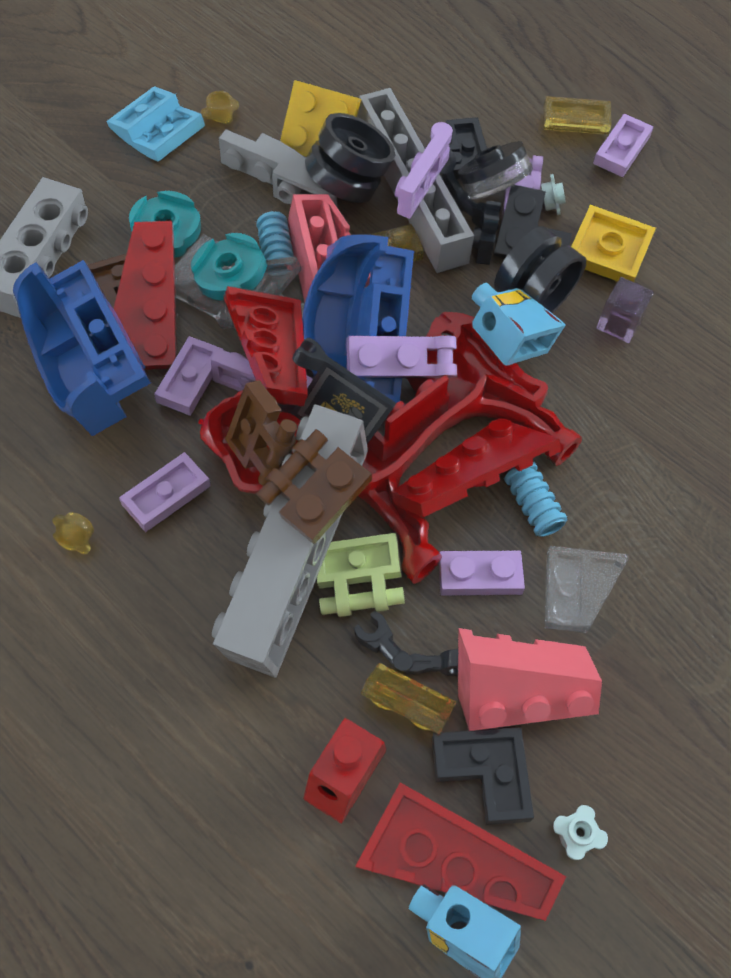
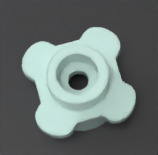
M550 174L551 182L541 184L542 191H546L544 198L546 211L556 209L557 215H561L559 205L566 203L563 184H555L554 174Z
M587 805L579 806L576 813L568 817L558 816L553 823V829L559 835L561 844L566 849L567 856L573 860H581L585 853L593 848L603 849L608 842L607 833L600 830L594 820V810ZM578 828L584 830L585 834L583 837L577 835L576 830Z

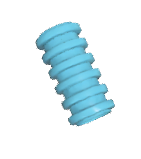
M271 211L264 213L257 219L256 226L261 251L267 262L265 274L272 278L287 277L294 272L296 267L287 218L280 212Z
M533 462L532 466L522 471H518L513 467L507 472L504 480L507 485L511 486V493L517 496L516 501L518 505L523 506V514L529 516L527 520L530 526H535V535L544 537L557 532L565 525L567 516L565 513L560 512V504L554 502L555 495L553 492H548L549 485L543 481L542 473L537 471L536 463Z

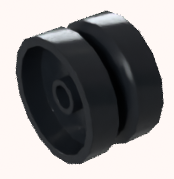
M344 113L330 114L318 134L319 140L313 144L305 159L306 170L321 188L338 198L356 203L370 201L381 183L380 176H384L396 156L394 146L380 130L365 120Z
M544 226L534 228L512 248L496 274L494 289L497 292L516 288L521 289L553 313L568 298L582 277L586 267V257L569 245L561 247V238Z

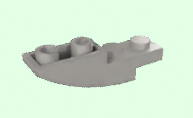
M225 130L219 137L221 163L231 169L256 177L262 182L272 184L273 197L280 199L284 203L291 204L293 194H328L337 206V197L321 188L310 177L305 167L306 158L286 144L264 133L260 135L256 142L229 130Z

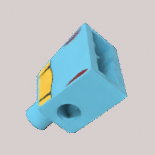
M483 283L472 295V300L480 307L472 321L473 328L505 366L547 354L566 326L559 318L518 288L497 292L488 283Z
M423 884L411 900L409 910L428 922L426 930L429 941L478 978H502L520 947L521 926L455 885H452L443 897ZM455 922L467 924L462 929L451 928V925Z

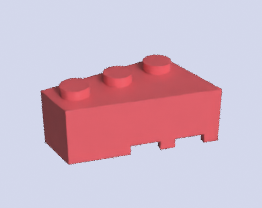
M293 194L288 227L304 302L315 275L326 260L327 247L339 238L351 235L349 232L350 225L328 194ZM370 274L365 287L369 286Z
M459 628L458 697L469 731L599 714L602 680L586 646L538 639L535 640L534 644L512 641L510 635L497 634L494 639L474 636L472 630Z

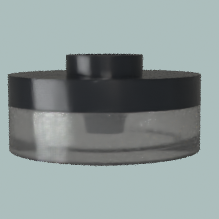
M516 141L502 146L495 145L481 151L473 160L465 164L458 171V174L469 199H480L498 193L521 181L532 172L533 166L523 142Z

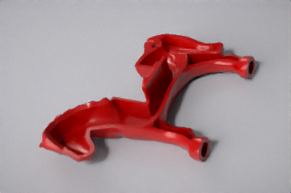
M442 312L439 317L434 319L426 337H456L457 349L453 350V364H457V377L448 378L444 375L441 378H407L412 388L416 391L415 398L407 404L403 401L396 403L386 418L385 436L383 437L378 431L367 444L368 452L362 464L365 469L372 473V481L363 489L358 497L365 500L396 533L403 547L401 569L413 584L427 577L439 564L442 555L433 545L428 543V521L424 517L394 505L392 491L399 486L401 476L410 465L445 430L463 420L474 417L507 419L513 423L560 438L561 452L551 457L547 456V459L555 466L565 462L582 442V437L574 430L566 428L554 412L541 407L548 393V385L544 381L526 374L517 363L505 366L473 328L472 321L475 317L464 313ZM427 351V364H437V351ZM242 390L234 397L222 400L206 413L205 418L199 419L198 423L202 425L200 438L223 460L234 486L241 492L256 494L263 487L258 481L260 472L255 466L245 469L225 440L243 392ZM280 412L277 419L278 424L280 425L283 420L288 419L296 423L298 430L301 420L290 413Z

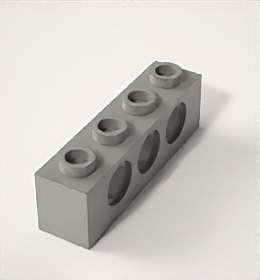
M42 177L0 239L1 312L21 318L18 304L13 294V286L18 276L30 265L37 262L48 278L53 274L57 260L63 252L69 249L75 232L87 220L88 208L85 206L81 189Z

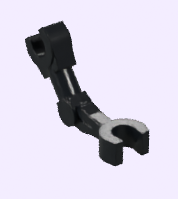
M450 149L448 161L439 174L442 176L459 210L470 215L472 222L477 227H481L486 203L479 202L477 204L463 190L453 173L456 166V157Z
M376 611L370 614L371 621L378 627L376 632L369 634L364 632L359 625L354 627L357 641L375 653L380 651L399 676L419 675L441 671L442 674L447 676H458V649L447 650L440 655L426 656L417 653L409 655L396 645L384 616Z

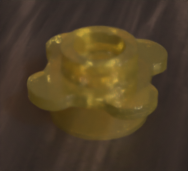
M214 91L207 96V106L201 110V113L205 119L212 118L216 122L227 124L232 122V114L239 108V102L233 99L228 92Z
M70 512L66 516L55 515L52 522L56 526V531L53 534L56 542L67 550L72 551L76 549L79 553L87 554L91 550L88 540L94 534V528L90 521L74 512Z

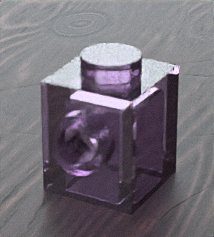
M620 277L606 301L596 329L630 343L644 318L654 291Z

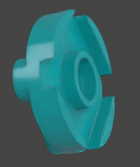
M175 191L157 192L158 197L147 200V196L139 199L129 213L131 232L134 222L166 221V219H170L174 229V257L184 255L187 248L198 239L201 232L200 214L195 208L194 202L188 196Z
M242 233L225 234L226 240L215 243L214 239H211L198 249L192 259L191 270L201 293L211 299L224 300L226 286L252 291L260 283L267 269V262L254 238ZM233 263H235V265L228 270L222 269L223 266H230Z

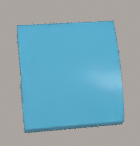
M155 86L107 120L109 128L121 139L157 162L205 126L202 114L180 106L176 94Z

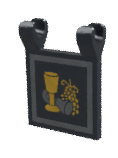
M306 338L300 347L296 349L292 359L298 366L317 371V374L307 388L308 395L304 407L278 404L281 412L290 413L302 420L304 416H310L314 404L361 419L363 420L366 442L368 444L396 403L329 358L315 340Z

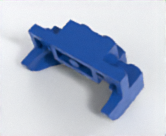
M359 234L343 236L328 246L326 260L315 275L306 297L302 317L304 340L306 338L315 340L329 358L347 369L348 336H406L414 251L388 246V237ZM370 274L369 286L365 287ZM311 370L312 373H313V375H314V377H315V375L317 374V371ZM360 378L395 403L400 402L402 378Z
M82 260L50 279L37 262L33 263L18 276L13 286V294L18 304L23 328L43 382L57 407L62 412L74 417L91 436H94L126 418L127 416L119 401L151 382L144 371L145 366L120 319L103 295L85 261Z

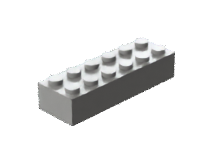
M314 404L310 416L302 418L298 426L296 440H306L317 429L328 439V442L318 452L323 458L327 459L339 447L362 466L368 452L363 420ZM288 454L285 457L283 464L289 459V457L292 454ZM306 465L292 480V483L300 489L315 472ZM281 494L270 506L265 504L264 517H266L264 525L261 532L255 531L247 547L249 560L244 572L238 571L235 575L229 595L233 598L227 612H221L218 615L212 630V637L215 638L213 645L229 661L274 678L278 675L342 516L341 514L322 537L313 544L281 518L279 511L288 502Z

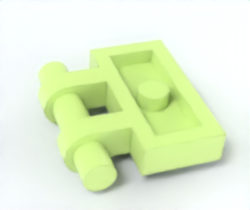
M396 533L330 543L317 576V584L320 589L334 587L335 596L319 599L322 615L338 613L339 617L352 615V611L375 608L376 612L389 610V606L405 604L403 587L386 589V579L402 577ZM372 581L373 591L349 594L350 584Z

